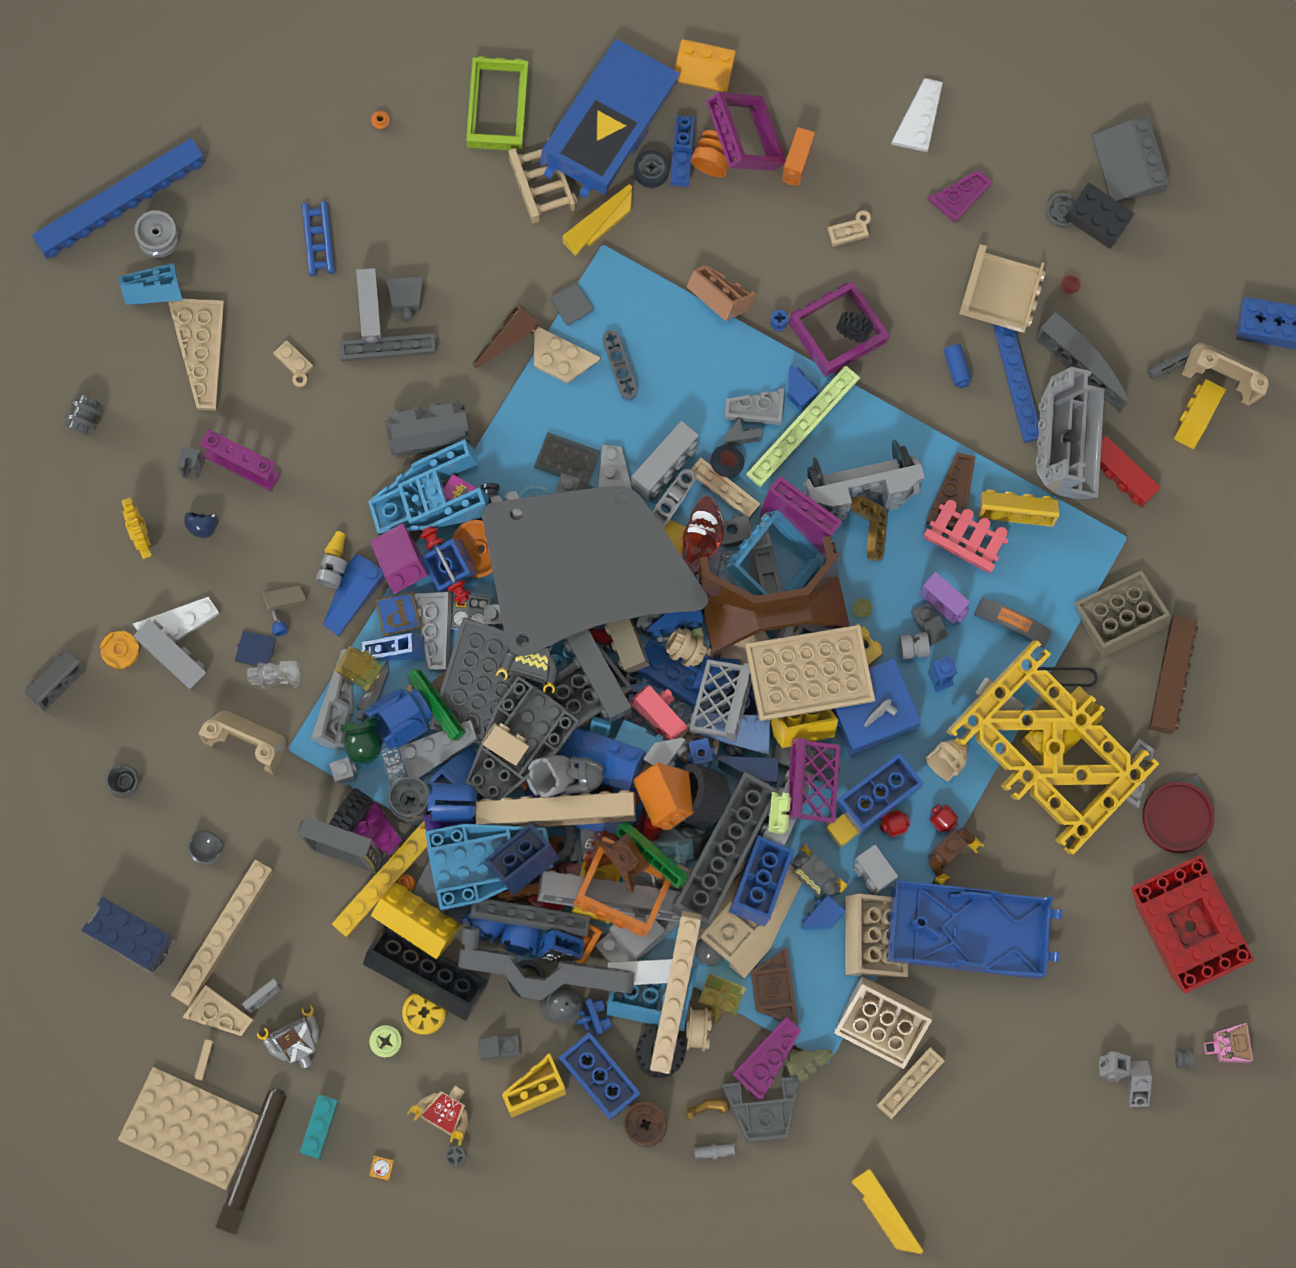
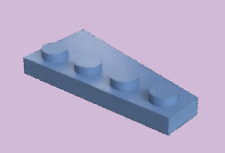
M709 713L706 715L710 722L720 717L719 714ZM743 715L737 742L729 741L725 737L691 732L695 735L725 742L726 744L759 752L763 755H769L770 720L759 721V716ZM704 717L696 722V727L702 728L708 724ZM722 720L714 725L716 730L725 731L726 724Z

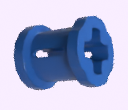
M783 310L774 311L770 322L771 328L777 332L783 331L787 327L788 314Z

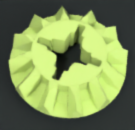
M385 1025L376 1028L372 1032L370 1047L376 1055L383 1058L390 1057L400 1049L401 1036L395 1028ZM391 1034L389 1042L392 1047L390 1045L382 1047V1041L378 1037L387 1038Z

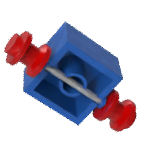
M429 526L422 530L423 534L420 537L427 540L428 545L426 549H433V551L424 555L421 559L437 590L454 592L456 596L453 599L454 603L459 602V604H463L470 600L469 596L472 594L471 591L465 590V580L478 573L461 539H451L444 543V539H439L437 536L438 528Z

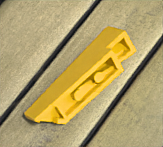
M630 184L563 235V244L575 256L586 244L590 247L631 212L632 186Z
M868 1169L851 1181L865 1196L862 1200L895 1249L917 1254L923 1253L922 1248L872 1171Z

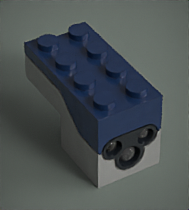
M102 896L97 904L98 908L89 923L86 922L81 931L90 938L117 952L121 957L156 976L176 941L169 934Z

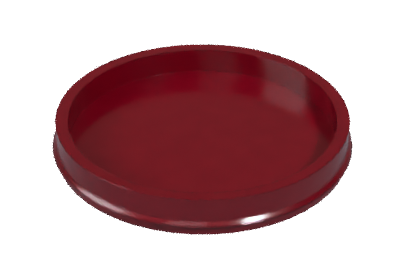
M1185 782L1167 783L1154 790L1145 802L1142 816L1143 825L1149 838L1160 848L1173 853L1190 852L1203 845L1212 833L1215 818L1213 806L1207 795L1198 787Z

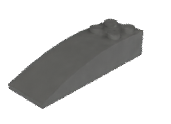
M1055 312L1041 326L1035 340L1066 367L1091 371V375L1088 376L1087 385L1104 388V400L1121 413L1129 399L1116 375L1096 348L1082 335L1080 329L1071 326L1065 316Z

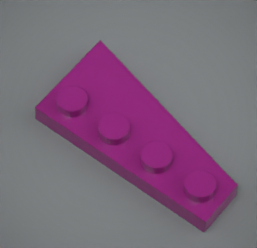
M786 1016L732 1075L762 1101L800 1034L801 1029Z

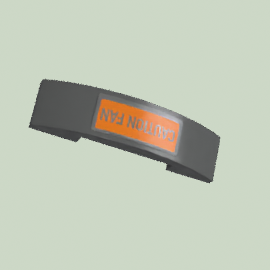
M982 598L974 616L989 623L994 622L1026 637L1029 642L1039 641L1042 648L1045 647L1052 632L1048 627L1033 618L985 598Z

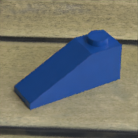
M412 633L362 642V661L409 660L424 657L423 638Z

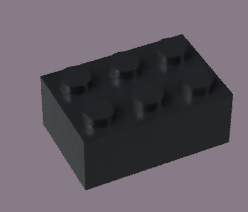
M1088 182L1064 218L1110 249L1117 242L1135 213Z

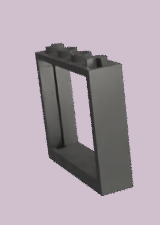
M305 816L304 821H300L297 831L299 832L298 835L311 851L377 873L383 854L372 839Z

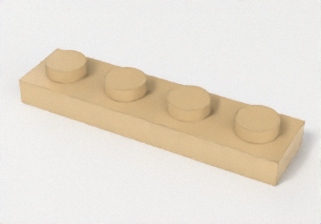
M700 458L691 468L695 473L696 480L743 516L748 515L750 519L759 508L760 503L731 480L716 473L712 466L704 459Z
M929 1048L880 1101L877 1107L888 1118L892 1119L941 1066L944 1060L933 1049Z

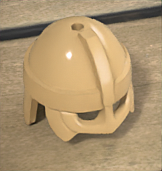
M955 740L941 742L925 757V761L940 778L949 781L954 775L958 776L966 766L968 745H959Z

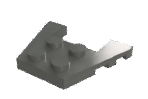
M797 1077L781 1078L783 1099L742 1103L740 1083L722 1084L723 1091L747 1143L788 1138L799 1084Z

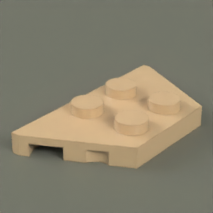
M540 327L534 332V368L566 384L573 381L576 376L586 372L595 363L600 362V357Z

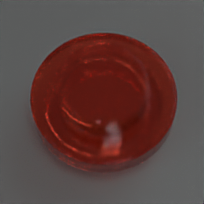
M1068 275L1062 280V289L1069 294L1076 293L1080 288V280L1076 276Z

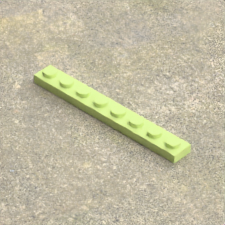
M845 366L748 471L746 476L761 488L859 381L860 377Z

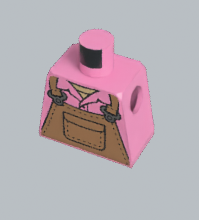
M1247 1023L1213 1034L1214 1042L1204 1043L1205 1054L1216 1053L1218 1062L1250 1063L1253 1061Z

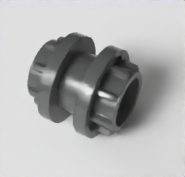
M76 395L75 400L71 399L69 403L74 406L72 413H65L64 415L67 418L65 425L84 434H90L91 430L97 427L96 424L92 423L95 415L101 416L102 411H100L101 404L83 395Z

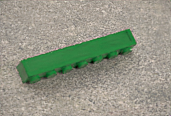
M413 669L407 676L409 683L424 698L431 713L435 716V720L441 724V728L448 734V738L459 741L466 731L421 669Z
M625 822L619 825L615 833L621 838L628 833L650 865L676 888L685 885L689 875L630 823Z

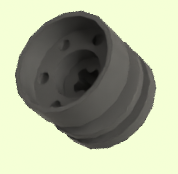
M404 777L398 779L392 785L388 800L392 813L399 822L406 825H415L424 821L423 816L429 815V790L422 780L415 777ZM408 801L414 802V805L411 806L408 804Z

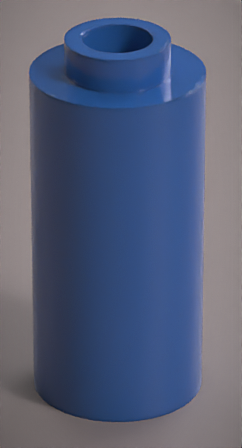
M956 344L945 348L943 351L954 386H959V388L968 387L972 377L962 345Z

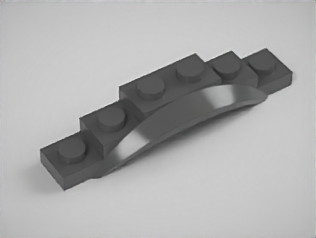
M767 529L750 551L749 572L750 576L768 594L782 592ZM781 628L773 630L775 639H777Z

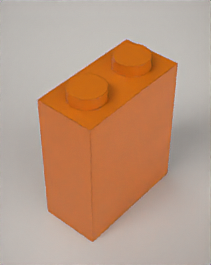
M797 127L783 170L782 181H785L786 184L800 186L812 150L815 132Z

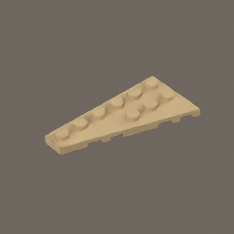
M199 299L168 301L197 410L216 411L224 301Z

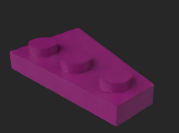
M376 802L373 803L352 832L372 839L378 849L389 855L393 853L402 840L394 826L389 822L388 817L383 813L380 805Z

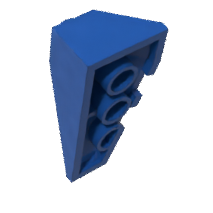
M357 554L349 562L344 574L341 576L342 581L339 589H336L323 623L325 627L337 636L343 632L386 579L381 568Z

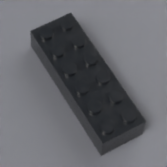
M385 925L367 950L363 965L465 1021H467L483 996L489 982L468 969L459 968L456 962L443 955L435 959Z

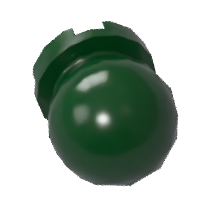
M378 718L363 720V724L357 726L355 722L340 725L341 732H346L347 734L344 740V750L354 763L369 764L379 757L383 741L380 734L375 730V726L379 725Z

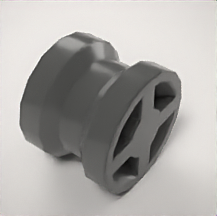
M1176 1048V1068H1182L1183 1066L1188 1068L1194 1067L1193 1048H1188L1187 1050Z
M459 1146L450 1147L445 1155L446 1161L453 1167L461 1166L466 1160L465 1152Z

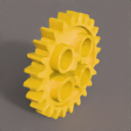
M130 497L122 500L124 507L122 512L130 539L134 542L136 550L140 551L143 559L151 557L152 554L149 548L151 543L147 535L148 530L143 516L141 517L137 506H134Z

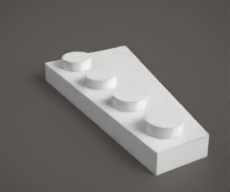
M930 79L923 80L891 145L928 152L943 82Z
M209 597L136 622L133 625L138 631L149 619L152 622L156 620L163 626L161 630L166 635L170 633L178 642L219 615V612Z

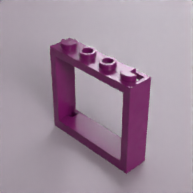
M718 92L706 100L729 168L775 171L785 164L786 159L763 96ZM728 106L750 109L766 156L745 154Z
M853 281L849 284L843 283L833 293L831 291L827 292L818 301H811L806 305V308L795 310L791 313L788 322L824 377L831 375L884 345L890 337V334ZM849 293L863 315L869 318L868 321H872L873 330L877 335L829 362L801 320Z

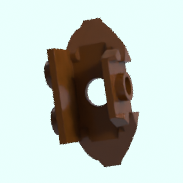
M625 834L613 844L595 839L594 843L605 851L606 855L609 856L626 883L628 893H633L635 877L650 867V865L629 834Z

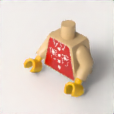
M456 1086L453 1087L449 1095L442 1091L428 1095L412 1106L407 1113L409 1115L413 1112L416 1114L413 1120L416 1121L420 1116L425 1121L451 1136V1143L453 1139H458L459 1146L462 1144L463 1136L468 1128V1112L465 1110V1105L459 1102L464 1091Z

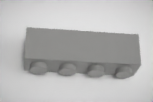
M149 619L133 637L191 690L206 674L204 671L206 667L198 659L196 662L190 658L191 653L184 646L180 648L176 645L177 639L170 633L166 635L161 630L163 626L156 620L152 622Z

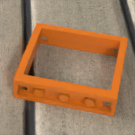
M603 837L602 839L603 841L609 842L611 844L615 842L606 837ZM598 847L573 905L582 908L581 911H589L595 914L598 919L613 922L618 928H626L635 936L638 934L646 938L671 882L652 865L644 870V872L664 880L646 924L585 896V892L602 854L605 853L601 847Z

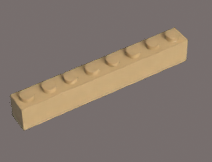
M627 790L613 794L610 792H600L596 795L581 793L579 796L562 794L559 797L550 796L546 798L542 796L540 798L524 796L514 800L512 798H502L497 801L482 799L481 802H476L477 825L526 827L531 823L534 827L636 821L635 796L633 792Z
M254 860L171 994L174 999L188 1007L194 1002L273 876L274 872L271 868Z
M682 911L650 1067V1070L670 1074L702 917L701 914Z

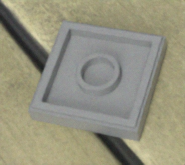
M272 979L242 1003V1005L252 1014L280 992L281 988Z

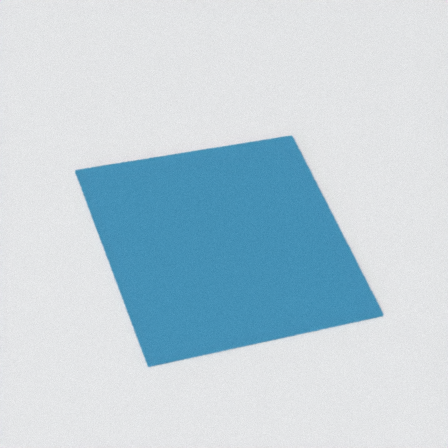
M602 245L577 284L594 311L582 317V320L578 319L568 326L560 314H558L548 332L600 357V362L595 363L586 372L576 376L573 381L566 384L534 368L533 354L474 449L479 464L460 472L457 477L476 488H481V485L485 483L499 484L500 490L498 495L502 497L503 501H505V494L507 492L515 490L519 499L555 494L561 474L538 466L547 439L550 438L598 456L587 482L594 488L599 487L602 445L621 446L631 483L632 475L682 421L699 435L698 450L692 457H687L684 467L672 474L674 477L667 485L665 483L660 488L661 492L655 499L651 498L647 501L641 496L652 511L666 489L682 470H691L700 458L711 465L710 460L713 451L717 447L724 445V438L736 423L735 420L724 419L726 399L745 395L754 396L766 391L770 393L784 388L781 425L741 421L742 432L752 427L761 429L762 441L733 446L743 454L745 463L739 475L728 479L760 503L759 508L749 519L753 529L762 522V517L759 515L766 495L779 476L801 492H804L803 482L808 479L807 468L812 466V459L814 457L819 462L822 474L828 475L893 460L892 440L896 439L900 446H905L909 456L914 455L915 459L918 458L925 479L919 482L920 493L918 495H913L897 510L891 511L886 509L887 528L883 559L881 561H870L868 559L867 543L870 522L854 514L851 507L848 517L845 518V521L842 522L834 533L831 543L835 542L837 553L842 552L839 580L850 626H856L857 624L861 627L864 626L870 633L869 637L873 641L876 640L883 648L882 657L870 667L892 659L895 660L921 720V724L915 732L852 757L847 752L838 728H836L835 737L814 742L840 745L837 800L898 753L904 757L924 784L920 790L892 810H901L908 815L910 827H908L905 834L889 837L886 833H882L879 825L882 822L881 818L840 849L826 832L827 822L797 819L785 846L795 850L790 865L795 869L798 866L795 865L794 858L798 854V850L804 844H807V847L813 851L810 856L817 855L835 873L834 882L840 877L845 883H848V886L842 893L837 892L833 895H828L844 910L846 896L854 894L875 895L868 892L864 885L866 882L862 876L859 878L853 870V863L856 857L874 845L877 846L898 875L897 880L932 884L936 876L929 865L930 858L928 855L952 831L949 833L937 831L929 820L932 814L931 809L937 804L941 806L945 804L950 805L958 816V825L953 830L957 832L960 828H963L999 763L975 740V734L966 743L968 745L966 766L958 776L954 775L949 781L940 778L927 765L925 757L939 743L955 740L957 737L961 739L967 731L963 725L955 731L957 733L956 736L949 735L946 731L976 700L975 692L985 677L994 682L1031 643L1027 641L1026 637L994 622L989 623L974 616L982 598L1015 609L1052 630L1045 647L1039 646L1035 648L1030 656L1036 660L1041 655L1040 652L1046 649L1051 655L1039 667H1055L1081 621L1074 603L1098 591L1125 544L1126 536L856 385L850 389L761 488L758 487L746 474L812 403L810 402L803 410L799 411L787 398L789 367L793 365L795 368H800L805 374L804 377L808 381L811 380L818 388L817 396L835 378L836 374L832 373L824 377L816 363L736 318L725 321L699 297L613 249ZM608 330L616 331L623 345L637 386V395L633 400H624L620 395L603 345V334ZM608 336L607 341H610L612 348H615L614 339L616 338ZM615 352L611 358L614 361H620L622 355ZM622 369L618 371L617 375L620 378H626L628 372ZM626 382V391L624 393L627 392L628 395H631L633 389L630 390L628 387V382ZM957 453L976 456L967 509L973 512L972 521L979 523L981 520L978 519L979 500L982 491L985 492V490H995L996 493L1001 494L1013 492L1019 496L1032 494L1037 498L1050 496L1058 500L1059 518L1054 527L989 520V530L996 532L999 527H1003L1007 530L1006 539H1008L1007 544L1002 543L996 556L999 559L997 562L993 560L992 563L995 566L990 574L922 538L927 528L932 529L929 526L930 524L925 522ZM721 457L722 463L726 466L734 465V461L730 457ZM682 476V481L689 483V479ZM695 480L670 520L686 527L689 524H697L698 526L703 525L704 528H711L712 522L704 518H698L691 522L692 512L695 510V507H697L696 512L705 511L713 515L716 520H721L718 517L720 513L724 521L731 520L733 516L740 513L698 480ZM878 496L877 499L872 500L873 502L883 506L881 496ZM661 506L663 512L669 513L666 506ZM463 523L438 527V538H443L444 543L452 539L456 529ZM770 525L768 531L783 592L807 558L776 527ZM968 525L962 537L969 540L975 528ZM945 527L946 529H948V530H950V531L953 530V528ZM734 528L726 530L730 535L737 533ZM703 529L706 531V534L702 537L704 545L699 558L707 557L709 568L713 575L749 592L726 569L730 563L728 561L730 557L741 549L740 545L716 551L711 531ZM942 533L941 536H943L946 539L949 538L948 535ZM985 534L979 546L986 550L992 537ZM419 537L416 546L423 557L433 551V549L427 550V540ZM701 542L689 566L690 570L693 567ZM959 542V544H958L959 546H961V547H963V548L966 547V545H964L963 543ZM482 545L481 550L484 551L485 547ZM976 551V555L983 556V554ZM749 552L740 563V566L750 575ZM698 559V561H697L696 567H695L694 572H693V574H694V576L696 577V579L698 580V582H699V559ZM823 561L820 563V565L813 572V574L810 576V578L807 580V582L804 584L802 588L806 587L814 578V576L819 572V570L823 567ZM937 572L970 601L968 615L961 623L957 621L952 625L931 606L936 616L940 615L948 636L932 646L929 643V657L918 658L914 656L913 659L902 660L899 649V635L910 634L914 636L915 633L922 632L911 612L928 603L919 593L926 581ZM493 573L485 577H470L465 580L464 588L466 591H471L474 594L490 595L493 597L492 605L499 604ZM430 575L395 594L389 586L381 600L410 594L418 623L416 627L385 633L379 606L377 605L350 648L349 668H352V673L349 675V680L353 692V715H351V722H355L356 726L363 724V721L357 719L360 710L356 706L386 663V661H362V642L412 633L422 637L425 645L424 636L421 634L420 628H422L420 617H418V605L414 594L449 592L438 591ZM450 592V593H452L451 609H452V602H453L454 592ZM405 599L393 601L397 603L398 611L391 613L387 617V624L389 626L401 627L411 624L407 622L403 606ZM701 609L703 624L700 627L703 628L704 642H706L708 650L710 643L703 609ZM396 613L400 615V625H396L393 622V616ZM639 617L633 618L635 626L637 625ZM605 624L598 625L590 629L605 628ZM450 630V658L459 631ZM773 630L765 631L770 640L775 639ZM670 632L662 634L664 637L671 635ZM646 633L639 635L643 648H645L650 639L659 643L657 638L646 637ZM667 641L659 644L666 648ZM595 642L597 646L600 645L601 647H603L602 644ZM425 649L424 657L409 660L388 661L389 673L379 700L393 691L399 689L406 690V687L410 685L407 676L413 669H421L430 683L445 670L428 669ZM606 652V654L609 656V658L612 660L615 666L619 669L617 659L620 658L618 653ZM951 655L958 674H955L953 678L954 686L936 692L928 671L932 662ZM1023 660L1022 668L1027 670L1029 663L1027 660ZM702 661L697 666L695 665V667L700 669ZM1039 670V671H1048L1050 674H1051V672H1052V670ZM637 673V676H634V678H637L636 684H642L641 680L645 677ZM1025 681L1012 696L1025 705V710H1030L1038 694ZM329 682L290 744L289 751L333 777L329 763L347 758V753L344 750L324 747L311 739L330 684ZM718 693L717 695L713 696L711 698L712 701L714 702L721 695V693ZM672 695L674 701L668 706L686 725L691 723V713H694L695 708ZM707 700L700 707L704 711L711 703ZM632 711L633 718L630 722L635 724V719L637 717L641 718V716L637 712ZM366 715V717H365L364 720L372 719V718H376V717H375V715H372V716H370V717H368V716ZM971 715L968 718L969 725L973 726L976 720L975 717ZM625 716L612 722L610 730L611 739ZM430 718V719L427 720L428 723H429V727H430L432 718ZM591 718L590 723L586 727H578L577 729L589 732L593 718ZM643 720L640 726L657 736L654 730ZM771 720L769 728V755H763L755 751L748 753L743 749V757L771 758L778 743L773 734ZM428 729V731L407 744L438 733V731ZM998 730L1010 744L1018 730ZM384 741L382 743V751L376 760L369 764L354 763L357 771L354 774L355 780L345 784L353 789H359L375 802L391 810L388 800L389 791L398 779L408 777L399 748L395 747L389 750ZM719 741L718 753L713 763H710L711 765L718 767L719 756H729L723 747L724 742ZM472 743L470 745L476 752H478L480 745L475 743ZM998 743L995 747L997 753H1001L1003 750L1001 743ZM826 749L824 751L832 755V759L834 758V749ZM458 753L450 757L445 763L434 768L429 774L420 778L426 784L429 793H432V790L428 787L427 782ZM393 755L394 759L390 760L389 756ZM679 756L675 760V768L681 769L686 765ZM779 767L776 785L778 790L780 787L785 788V785L782 783L787 774L786 770ZM723 771L729 781L731 797L740 779ZM892 779L891 783L893 785H898L899 780L896 779L894 781V779ZM816 780L814 782L818 789L824 784ZM519 786L506 798L523 797L525 792H522V786ZM812 787L810 788L807 797H809L815 792ZM825 787L820 790L826 800L831 797V790ZM477 792V801H468L464 806H476V802H481L482 799L486 798ZM817 794L810 799L816 808L824 803ZM408 801V804L413 806L414 802ZM437 801V805H447L444 801ZM806 802L802 806V814L810 815L813 809ZM836 804V817L839 818L843 815V812ZM824 805L819 812L823 817L830 818V810ZM642 807L639 819L642 813L645 814V818L648 816L645 807ZM770 810L768 811V813H767V815H766V817H765V819H764V821H763V823H762V825H761V827H760V829H759V831H758V833H757L755 839L757 838L758 835H760V832H761V830H762V827H763L764 823H767V824L769 823V820L767 819V817H768V814H769ZM717 823L705 828L706 832L711 834ZM559 826L539 827L546 828L548 838L562 835L565 846L566 835ZM575 828L577 864L582 863L581 828ZM755 839L753 840V842H752V844H751V846H750V848H749V850H748V852H747V854H746V856H745L744 866H743V868H742L740 874L738 875V877H740V876L742 875V872H743V870H744V867H745L747 858H748V856H749L751 847H752V845H753ZM663 843L656 846L674 863L692 869L700 856L697 855L678 860L664 848ZM620 875L619 882L625 883L623 877ZM802 883L769 951L752 970L787 948L798 1020L797 1026L801 1029L793 1045L801 1050L810 1051L831 1049L834 1055L844 1039L835 1034L834 1031L862 976L845 975V912L832 928L803 930L801 928L803 924L801 920L808 912L813 913L816 909L814 905L820 899ZM892 885L877 896L891 897ZM824 893L821 897L825 899L827 894ZM565 905L562 911L571 913L572 906ZM590 920L591 923L605 930L603 933L605 936L610 933L609 928L614 925L613 922L608 924ZM679 926L650 950L644 958L654 960L673 959ZM694 952L692 968H697L694 988L770 1032L782 1022L776 1018L756 1012L750 973L744 979L730 967V963L724 958L717 965L706 966L697 959ZM866 977L874 982L878 979V977Z

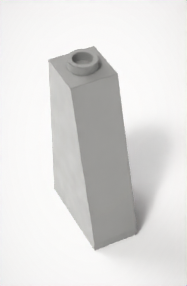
M375 268L356 270L361 335L362 340H366L367 343L377 342V339H381L377 274Z

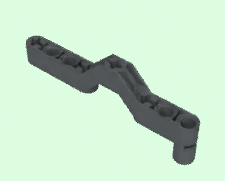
M463 927L461 944H464L465 948H460L458 967L503 974L523 998L542 1000L563 984L623 993L633 992L635 972L624 969L558 961L557 970L546 978L526 975L516 962L517 954L478 948L481 929Z

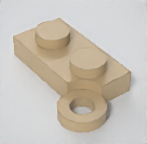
M860 211L856 215V220L828 227L827 231L832 246L867 238L869 233L866 225L870 223V214L867 211ZM860 216H866L867 220L861 221Z
M286 340L273 352V355L294 374L292 378L293 384L299 388L304 387L308 381L306 374L314 367ZM298 377L303 378L301 383H298L296 380Z

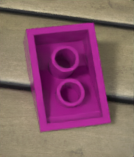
M404 523L370 541L383 574L394 594L430 575L421 559L422 555Z

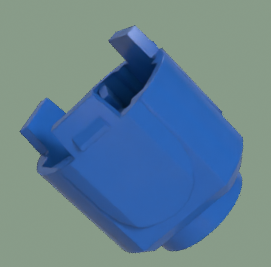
M405 689L393 691L364 710L368 717L375 715L378 718L380 725L375 730L380 734L382 741H385L389 750L395 747L398 749L428 731L429 723L427 720L433 717L427 703L417 689H413L410 692Z

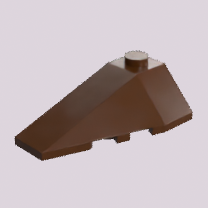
M518 303L503 321L504 328H500L495 332L491 339L493 342L491 344L488 343L472 363L475 368L480 367L527 337L529 333L532 335L538 328L537 323L539 321Z

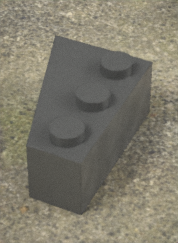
M777 743L771 758H778V767L786 771L790 769L791 747L782 748ZM806 746L807 755L810 758L814 757L817 754L814 751L815 749ZM824 751L822 752L829 761L832 759V755ZM820 756L813 760L819 770L826 765ZM810 764L805 767V771L812 774L816 773ZM828 766L821 771L827 780L832 778L833 772ZM819 775L815 776L813 783L815 780L824 783Z

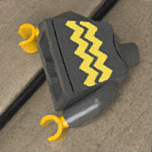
M523 642L519 646H526L528 642ZM548 648L527 656H519L509 651L496 676L498 677L500 672H504V680H506L509 673L543 683L544 692L547 686H551L552 693H554L557 667L554 657L549 654L550 649Z
M804 844L794 858V863L798 867L792 873L818 898L824 893L827 895H833L837 892L842 893L848 886V883H845L840 877L834 882L835 873L817 855L810 856L813 851L807 847V844Z

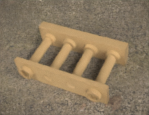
M516 149L508 151L509 160L532 224L539 222L541 212L569 204L570 210H575L576 196L574 192H570L564 173L559 170L556 171L560 180L536 188H529L528 181L531 178L544 175L548 165L528 172L527 170L523 171L521 165L524 162L541 157L542 149L524 155L517 154ZM563 188L566 197L541 205L535 204L533 198H536V195Z

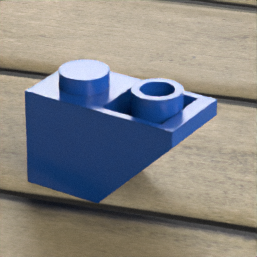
M791 365L788 371L787 398L801 411L817 397L818 388L814 382L808 381L804 377L805 374L800 368H795Z
M828 895L825 899L821 897L815 903L814 907L816 909L813 913L808 912L801 920L803 922L801 928L803 930L832 928L846 910Z

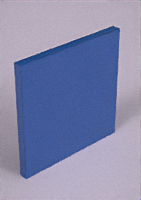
M704 656L693 688L700 689L707 659L740 665V659H713L712 657ZM711 666L710 668L712 677L722 672L719 667ZM737 670L727 673L731 680L735 678ZM725 675L716 680L719 687L729 682ZM713 682L705 687V689H717ZM731 686L723 691H730Z

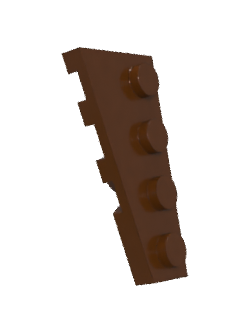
M962 453L956 454L925 522L926 524H930L931 521L936 522L942 511L938 509L940 504L945 505L948 500L956 502L955 511L959 514H962L967 509L976 456ZM951 516L946 527L954 529L958 519Z

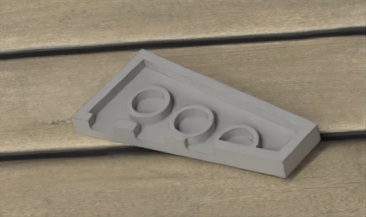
M452 593L414 594L418 605V617H420L422 628H420L421 634L424 636L425 641L424 649L428 669L447 670L450 660Z

